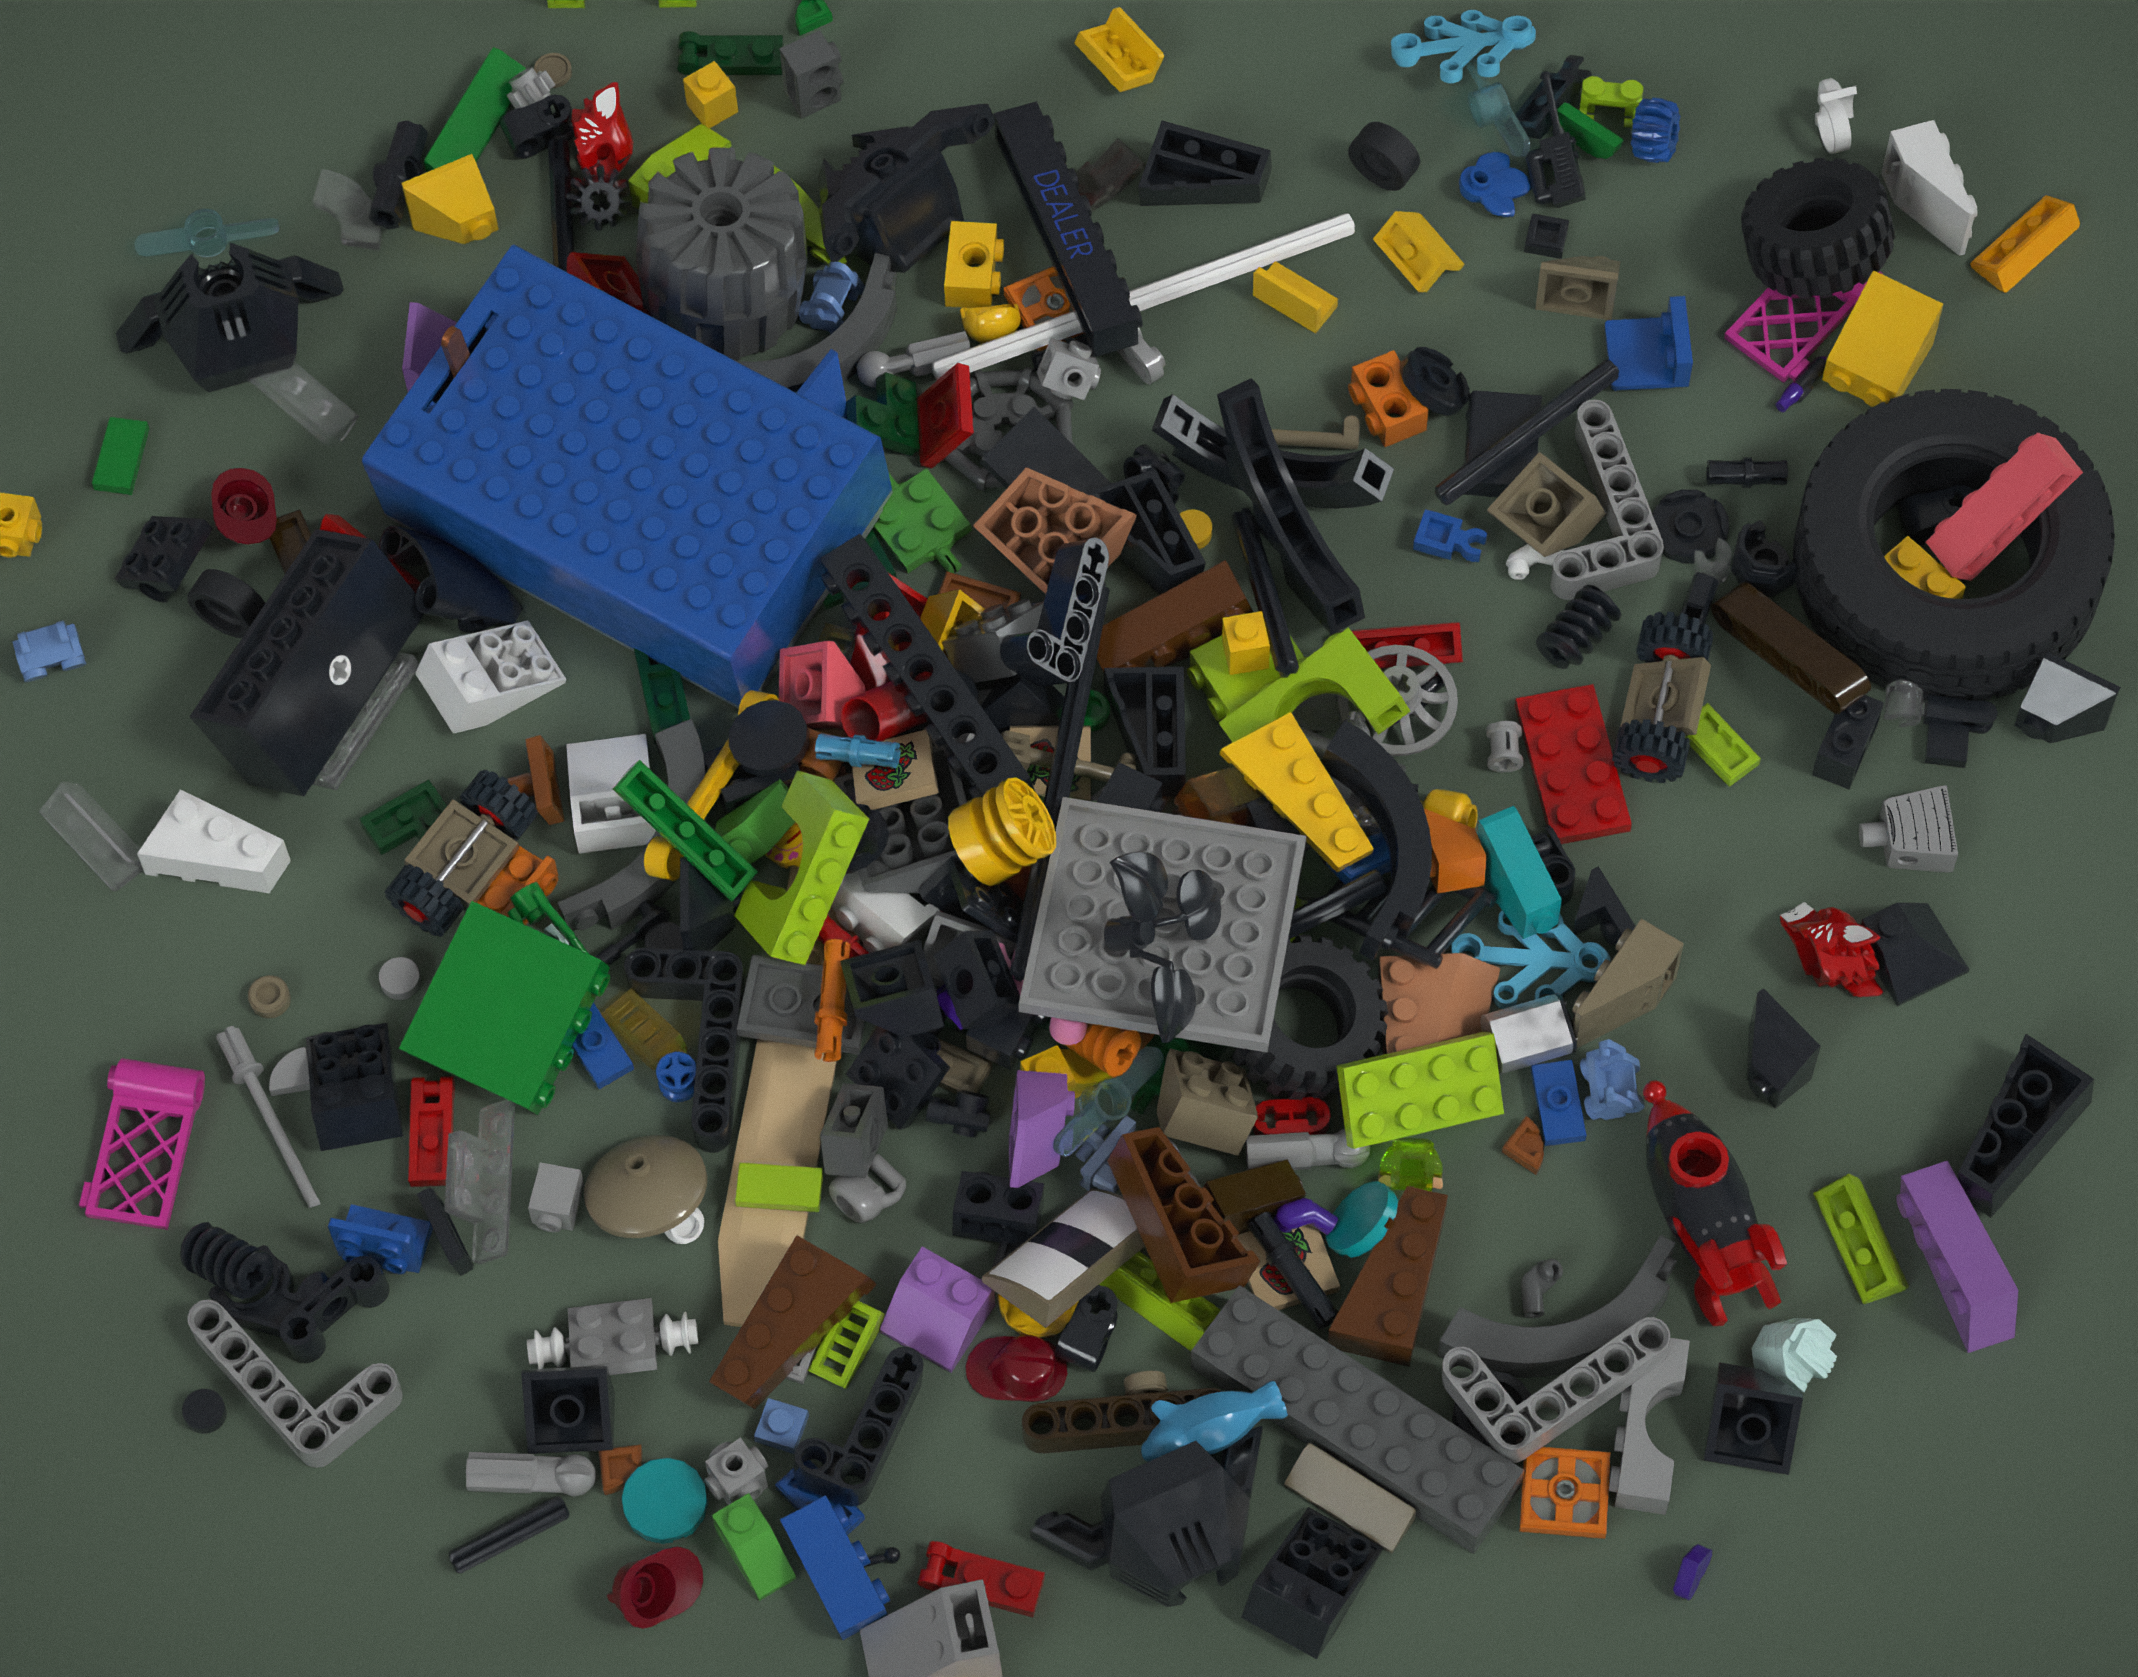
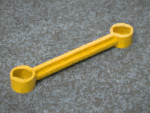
M750 690L743 696L740 702L738 716L747 707L760 701H779V699L774 694ZM729 739L687 803L703 820L721 794V789L726 786L739 765L730 750ZM656 836L649 842L644 854L645 871L649 876L674 881L680 877V857L684 856L664 837Z

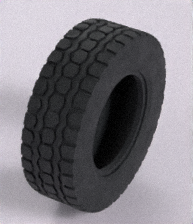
M1934 389L1918 391L1911 397L1908 393L1890 399L1888 404L1882 402L1868 409L1865 416L1861 413L1850 421L1845 429L1842 428L1818 458L1807 481L1798 516L1793 543V562L1798 566L1795 583L1808 620L1812 619V627L1819 637L1823 640L1826 639L1827 643L1857 664L1867 675L1869 681L1883 688L1886 685L1892 687L1891 691L1908 697L1911 694L1917 695V699L1926 700L1927 695L1931 694L1963 699L1964 701L1968 699L1986 701L1990 700L1994 695L1996 698L2015 693L2018 687L2022 690L2030 686L2047 652L2065 660L2082 641L2094 619L2113 560L2115 533L2108 492H2105V485L2098 470L2093 471L2094 464L2085 451H2079L2078 443L2067 432L2061 433L2059 431L2060 426L2045 416L2042 418L2037 416V411L2021 403L2017 406L2013 404V400L1994 395V398L1989 397L1986 392L1968 390L1965 393L1961 392V389H1941L1940 392L1936 393ZM2036 433L2056 438L2083 471L2061 495L2020 533L2028 552L2030 569L2016 583L1993 595L1975 599H1952L1923 591L1902 578L1886 561L1878 546L1874 526L1886 512L1898 505L1903 499L1914 494L1929 493L1955 485L1968 486L1974 491L1979 490L1990 479L1991 472L2000 464L2008 462L2018 452L2021 442Z

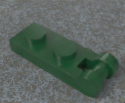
M692 31L682 32L678 38V48L682 53L677 59V70L681 74L691 75L715 61L726 75H782L779 48L784 47L783 35H699ZM696 53H707V57H698Z
M634 648V656L654 744H657L656 733L690 719L682 679L679 672L663 663L650 666L649 662L652 661L648 658V655Z

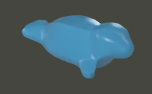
M1269 1381L1252 1393L1222 1391L1196 1398L1182 1405L1157 1400L1152 1404L1151 1409L1160 1419V1423L1152 1430L1147 1440L1142 1444V1457L1146 1462H1149L1194 1441H1197L1209 1454L1222 1451L1244 1437L1261 1419H1283L1288 1416L1285 1403L1281 1400L1280 1390L1275 1381Z

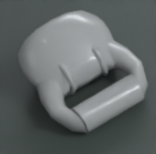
M880 1154L875 1155L870 1169L894 1190L893 1192L885 1194L883 1188L868 1177V1174L866 1178L839 1175L829 1186V1194L833 1202L847 1217L855 1222L865 1223L873 1220L882 1209L898 1202L906 1190V1179Z

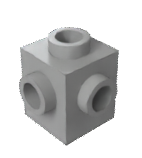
M1054 338L1050 339L1037 370L1041 386L1050 388L1054 395L1066 400H1071L1072 397L1085 400L1089 389L1094 390L1097 386L1101 374V368H1099L1097 359L1094 357L1089 346L1078 341H1071L1068 344Z
M741 1437L733 1443L724 1442L710 1453L709 1459L705 1461L708 1477L704 1481L718 1501L724 1498L729 1505L748 1493L755 1500L768 1488L764 1470L768 1467L765 1458L756 1446L748 1448Z

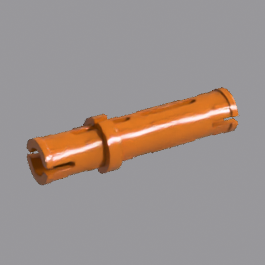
M831 939L824 943L819 1012H815L814 1023L818 1026L814 1055L820 1060L822 1053H824L823 1061L835 1062L841 1059L843 1026L846 1027L848 1019L847 1014L844 1012L847 984L840 961L849 959L851 946L848 942H844L843 949H841L842 940Z

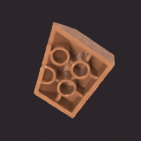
M1026 467L973 526L1046 594L1056 553L1062 544L1090 538L1101 539L1109 552V567L1121 554L1137 515L1108 504L1097 497L1073 489L1062 482Z
M1463 953L1442 954L1443 960L1437 969L1405 955L1381 956L1379 958L1378 979L1383 991L1379 995V1000L1387 1002L1388 1014L1382 1020L1387 1024L1386 1034L1382 1039L1383 1055L1482 1032L1481 1016L1489 1013L1501 968Z

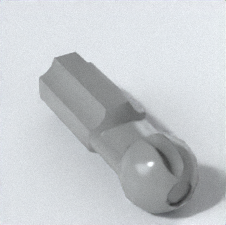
M966 331L908 344L905 354L892 357L879 351H870L863 355L857 363L858 378L863 384L876 388V378L884 372L894 375L895 373L909 370L915 377L933 373L932 363L934 361L970 348Z
M1345 1129L1333 1134L1310 1135L1308 1132L1253 1135L1248 1136L1245 1141L1247 1170L1288 1159L1293 1170L1310 1169L1312 1166L1338 1164L1341 1167L1352 1169L1361 1166L1368 1160L1370 1145L1356 1149L1348 1147Z
M469 1452L466 1463L467 1491L503 1493L552 1492L564 1493L575 1497L584 1495L595 1483V1468L592 1462L578 1454L553 1457L534 1456L533 1454Z

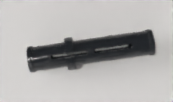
M1270 1212L1259 1215L1254 1219L1256 1223L1250 1222L1247 1228L1268 1255L1266 1261L1270 1267L1275 1266L1315 1322L1318 1330L1327 1327L1333 1323L1331 1318L1335 1319L1339 1310L1335 1308L1297 1254L1298 1247L1295 1242L1287 1240L1271 1217Z

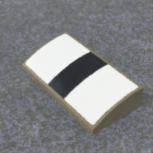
M1091 1188L984 1274L982 1282L1046 1328L1144 1248L1145 1244L1124 1197L1109 1191Z

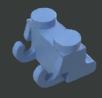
M829 262L828 266H825L823 270H817L813 278L814 292L810 301H803L800 306L799 316L801 322L809 324L812 329L827 330L831 334L844 323L842 318L845 312L841 307L847 294L850 300L856 301L858 295H862L865 286L857 273L851 271L848 266L841 262Z
M64 620L29 632L18 633V640L12 641L24 682L42 679L48 676L46 669L62 665L63 671L73 670L86 665L77 628L74 624L66 626Z
M1609 1039L1599 1042L1598 1049L1586 1053V1057L1580 1061V1069L1582 1075L1590 1084L1591 1095L1585 1097L1584 1105L1591 1119L1602 1118L1609 1120L1626 1116L1625 1113H1635L1645 1108L1644 1098L1638 1095L1635 1073L1640 1070V1062L1636 1057L1626 1053L1625 1047Z

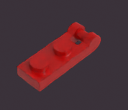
M441 1076L440 1081H426L425 1077H412L408 1176L410 1187L452 1186L454 1076ZM426 1097H440L439 1103H425Z
M929 1542L926 1551V1557L929 1560L926 1569H921L917 1581L919 1586L936 1591L943 1587L983 1579L989 1606L1034 1617L1045 1580V1572L955 1549L942 1542ZM945 1564L957 1567L954 1578L942 1574Z

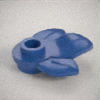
M1491 152L1480 156L1476 165L1465 168L1459 177L1460 193L1465 199L1474 203L1481 202L1488 212L1502 217L1514 216L1515 207L1512 199L1526 195L1532 189V185L1524 172L1516 168H1509V156L1501 152Z

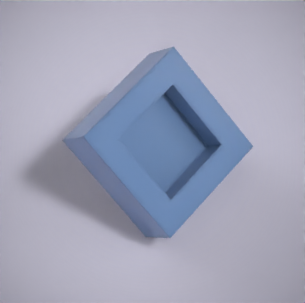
M768 1398L754 1434L755 1442L795 1454L809 1418L808 1410Z

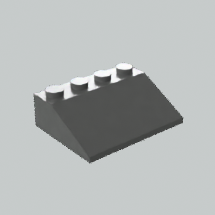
M944 745L939 748L936 746L932 747L939 793L875 809V811L878 810L882 814L890 834L887 846L881 855L870 865L859 870L864 891L920 893L919 888L951 856L961 861L951 841L948 817L954 809L965 804L969 799L963 778L958 779L946 761L950 754ZM853 773L835 778L836 785L854 804H857Z

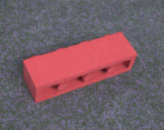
M2041 433L2029 436L2021 442L2018 452L2008 462L2000 464L1991 472L1990 479L1979 490L1971 492L1964 498L1962 507L1953 516L1942 520L1935 527V533L1926 543L1952 577L1972 581L2061 495L2083 471L2056 438Z

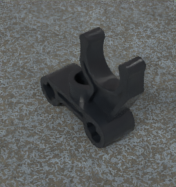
M263 1245L259 1249L269 1253L274 1262L273 1282L270 1290L264 1297L256 1302L243 1304L228 1298L225 1291L218 1286L212 1287L209 1291L211 1300L218 1302L240 1327L281 1337L294 1360L300 1363H311L319 1359L325 1351L326 1340L322 1334L356 1304L367 1308L377 1307L382 1304L388 1297L390 1288L377 1260L371 1256L363 1255L349 1261L331 1278L323 1271L311 1274L301 1283L297 1292L293 1293L294 1280L289 1267L274 1256L268 1246Z

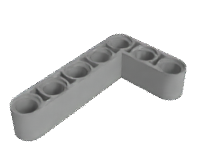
M1597 399L1588 400L1579 407L1574 433L1600 504L1606 512L1605 517L1614 538L1565 550L1555 557L1550 581L1551 590L1557 597L1564 600L1574 599L1576 592L1585 585L1596 586L1604 592L1655 577L1660 569L1664 548L1663 540L1612 410L1608 404ZM1594 422L1600 426H1590L1587 423ZM1605 454H1606V455H1609V456H1611V457H1613V458H1611V459H1604V458H1601L1600 455H1605ZM1620 487L1625 489L1626 491L1618 492L1613 490L1612 488ZM1625 520H1634L1638 524H1627ZM1638 553H1647V554L1651 555V557H1649V558H1644V557H1640V556L1637 555V554H1638ZM1607 562L1614 565V567L1606 568L1601 566L1600 563ZM1569 572L1575 574L1576 577L1568 578L1562 574Z
M209 1299L201 1300L189 1310L187 1316L188 1325L198 1345L302 1462L310 1467L319 1468L331 1463L393 1412L402 1401V1388L394 1369L387 1364L377 1363L365 1368L317 1409H314L218 1302ZM209 1319L219 1320L216 1327L211 1330L205 1331L200 1329L202 1324ZM233 1349H245L244 1354L240 1358L235 1360L226 1359L229 1352ZM267 1377L272 1379L271 1383L264 1389L257 1390L252 1388L253 1384L260 1378ZM386 1382L391 1384L388 1391L383 1394H373L371 1392L374 1386L379 1383ZM285 1408H298L297 1413L290 1419L279 1418L280 1413ZM353 1409L358 1411L356 1417L350 1421L343 1422L338 1420L342 1412ZM318 1436L325 1438L320 1447L316 1449L305 1448L309 1439Z
M1655 1317L1641 1319L1518 1405H1516L1481 1358L1472 1349L1467 1347L1453 1348L1444 1356L1442 1362V1383L1445 1390L1490 1448L1509 1461L1518 1463L1662 1364L1669 1351L1670 1330L1667 1324ZM1645 1336H1652L1657 1338L1661 1345L1657 1348L1649 1349L1641 1345L1639 1340ZM1611 1360H1619L1627 1368L1622 1372L1614 1373L1608 1370L1605 1364ZM1463 1365L1468 1367L1472 1374L1466 1378H1457L1451 1374L1450 1370L1453 1367ZM1576 1384H1585L1593 1392L1588 1396L1580 1397L1575 1395L1571 1388ZM1483 1398H1489L1494 1400L1498 1407L1492 1411H1483L1476 1406V1403ZM1549 1407L1558 1413V1417L1551 1421H1545L1539 1418L1536 1412L1539 1409ZM1514 1431L1521 1434L1524 1440L1517 1445H1510L1503 1441L1502 1436L1507 1432Z

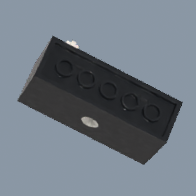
M315 529L189 717L249 785L304 797L423 617L424 613H420L415 604L416 593L372 539Z

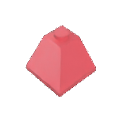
M823 641L780 649L779 701L789 703L800 711L808 728L843 729L841 720L842 708L851 697L865 692V684L834 641Z

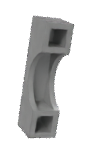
M1645 1336L1639 1340L1641 1345L1649 1349H1654L1661 1345L1660 1341L1652 1336ZM1670 1338L1669 1351L1663 1363L1621 1392L1619 1411L1627 1412L1625 1427L1617 1426L1614 1451L1622 1452L1620 1467L1612 1466L1610 1473L1609 1491L1616 1492L1614 1507L1666 1515L1670 1499L1674 1460L1661 1453L1654 1446L1646 1430L1645 1418L1649 1411L1659 1402L1681 1395L1685 1381L1690 1343L1688 1340Z

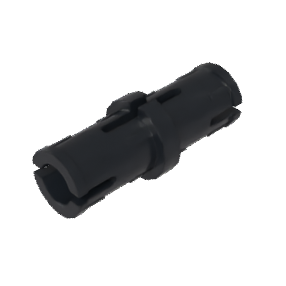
M1743 457L1742 460L1707 461V466H1709L1706 467L1707 485L1735 484L1742 485V488H1751L1752 485L1787 484V479H1785L1788 478L1787 460L1760 461L1752 460V457Z

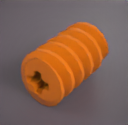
M1087 1023L1084 1038L1077 1044L1065 1046L1112 1078H1115L1128 1071L1140 1049L1141 1037L1137 1031Z

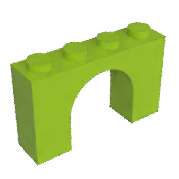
M1348 627L1343 632L1330 636L1323 646L1309 657L1299 659V669L1296 674H1290L1288 678L1280 677L1276 681L1266 683L1259 690L1258 694L1248 702L1232 708L1227 713L1226 718L1220 721L1219 724L1233 743L1290 712L1292 713L1306 699L1326 693L1341 695L1353 702L1378 735L1411 711L1402 696Z
M797 771L781 806L798 824L802 833L803 852L796 878L788 891L784 888L751 880L744 891L734 916L769 956L806 965L869 818L832 780Z

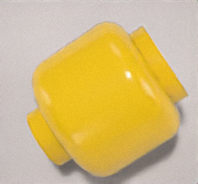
M1434 789L1427 794L1424 801L1420 800L1424 809L1471 828H1476L1478 818L1477 807L1471 803V799L1467 794Z

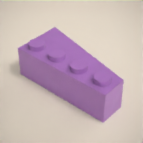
M1945 1161L1902 1175L1900 1194L1896 1195L1899 1211L1903 1218L1909 1219L1917 1245L1924 1253L1967 1353L2015 1338L2018 1288L1949 1162Z

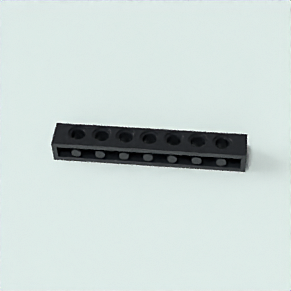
M861 533L821 557L820 561L825 573L820 575V578L832 596L839 593L845 603L841 605V608L849 622L853 626L860 623L866 632L861 637L873 656L880 653L887 664L882 667L891 683L895 687L902 684L908 693L903 698L915 717L921 714L929 723L925 727L928 736L937 748L944 745L950 756L946 758V761L956 777L960 779L965 776L972 787L967 789L971 798H983L987 790L998 787L999 783L1007 778L1014 777L1024 781L1034 790L1029 774ZM859 582L869 583L862 590H852L854 585ZM880 612L890 613L884 620H873L874 616ZM901 642L911 643V645L903 651L893 650L894 647ZM920 673H932L931 677L925 681H915L916 676ZM949 702L954 704L946 712L935 711L942 703ZM965 733L975 735L967 743L957 742V739ZM986 764L996 765L995 770L989 774L978 773L979 769Z

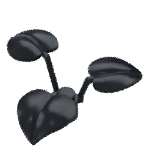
M1131 852L1110 861L1119 879L1122 895L1131 915L1109 919L1104 928V939L1106 945L1112 951L1130 950L1131 958L1140 957L1161 965L1153 971L1151 996L1162 1043H1168L1189 1024L1196 1008L1194 985L1191 977L1184 969L1174 970L1172 961L1146 952L1143 949L1154 941L1156 927L1185 921L1186 932L1191 940L1200 941L1208 939L1215 933L1220 923L1221 901L1212 878L1202 870H1190L1182 875L1177 886V903L1182 913L1154 920L1158 916L1159 910L1163 908L1161 899L1168 890V877L1161 860L1152 853Z

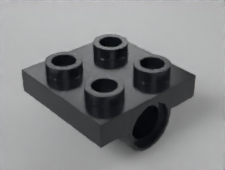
M151 516L150 520L143 526L141 535L131 552L124 558L122 567L114 579L123 588L139 589L144 595L157 602H167L171 594L178 589L213 528L204 519Z
M878 1026L846 1072V1075L856 1085L883 1087L887 1117L899 1130L910 1127L951 1067L938 1055L941 1050V1043L930 1031L924 1034L902 1037Z

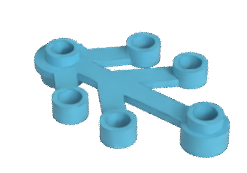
M1467 10L1461 14V26L1446 21L1442 16H1430L1424 21V34L1427 38L1435 41L1421 43V39L1415 34H1398L1391 40V56L1397 65L1411 67L1422 56L1457 51L1450 59L1444 60L1440 64V79L1446 83H1456L1463 78V67L1485 46L1495 45L1489 53L1482 54L1477 58V73L1482 77H1494L1500 72V61L1512 49H1523L1535 41L1536 30L1532 26L1530 19L1524 16H1511L1501 22L1484 16L1478 10ZM1482 30L1488 31L1486 33H1479ZM1445 36L1451 37V38H1448V39L1437 40V39H1441V38H1443V37H1445Z
M1503 911L1498 916V929L1505 935H1514L1526 949L1484 946L1482 940L1471 933L1459 935L1452 943L1451 953L1470 951L1474 954L1473 958L1489 964L1525 966L1523 970L1509 981H1503L1496 985L1493 1001L1501 1009L1515 1006L1518 995L1550 969H1566V971L1551 985L1544 984L1538 987L1534 1000L1543 994L1552 995L1559 993L1563 996L1580 981L1596 982L1594 981V976L1605 959L1611 961L1608 952L1601 945L1594 942L1583 944L1563 923L1561 914L1558 926L1541 935L1546 938H1556L1567 952L1552 951L1537 934L1523 939L1514 926L1506 925L1503 922V919L1507 917ZM1585 960H1592L1597 966L1595 968H1587L1582 963ZM1502 991H1508L1513 997L1509 1000H1504L1498 994Z

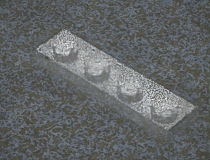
M398 653L313 785L333 790L338 789L416 673L420 663L413 655Z

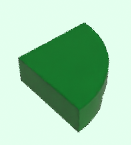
M802 0L795 14L796 28L799 36L833 21L832 12L824 0Z

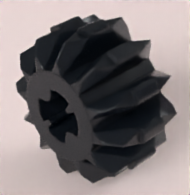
M597 164L596 175L592 176L587 167L582 168L585 180L582 181L579 178L572 177L570 182L577 190L566 193L567 200L576 202L569 208L572 215L582 213L580 224L583 226L589 224L591 219L594 218L596 230L602 229V219H607L609 225L615 227L617 223L613 214L616 213L621 217H626L628 211L621 204L632 202L631 194L623 192L629 187L627 179L616 181L619 175L616 168L611 169L607 176H604L603 164ZM599 190H605L607 201L602 204L601 200H599V204H593L591 194L594 191L600 194Z

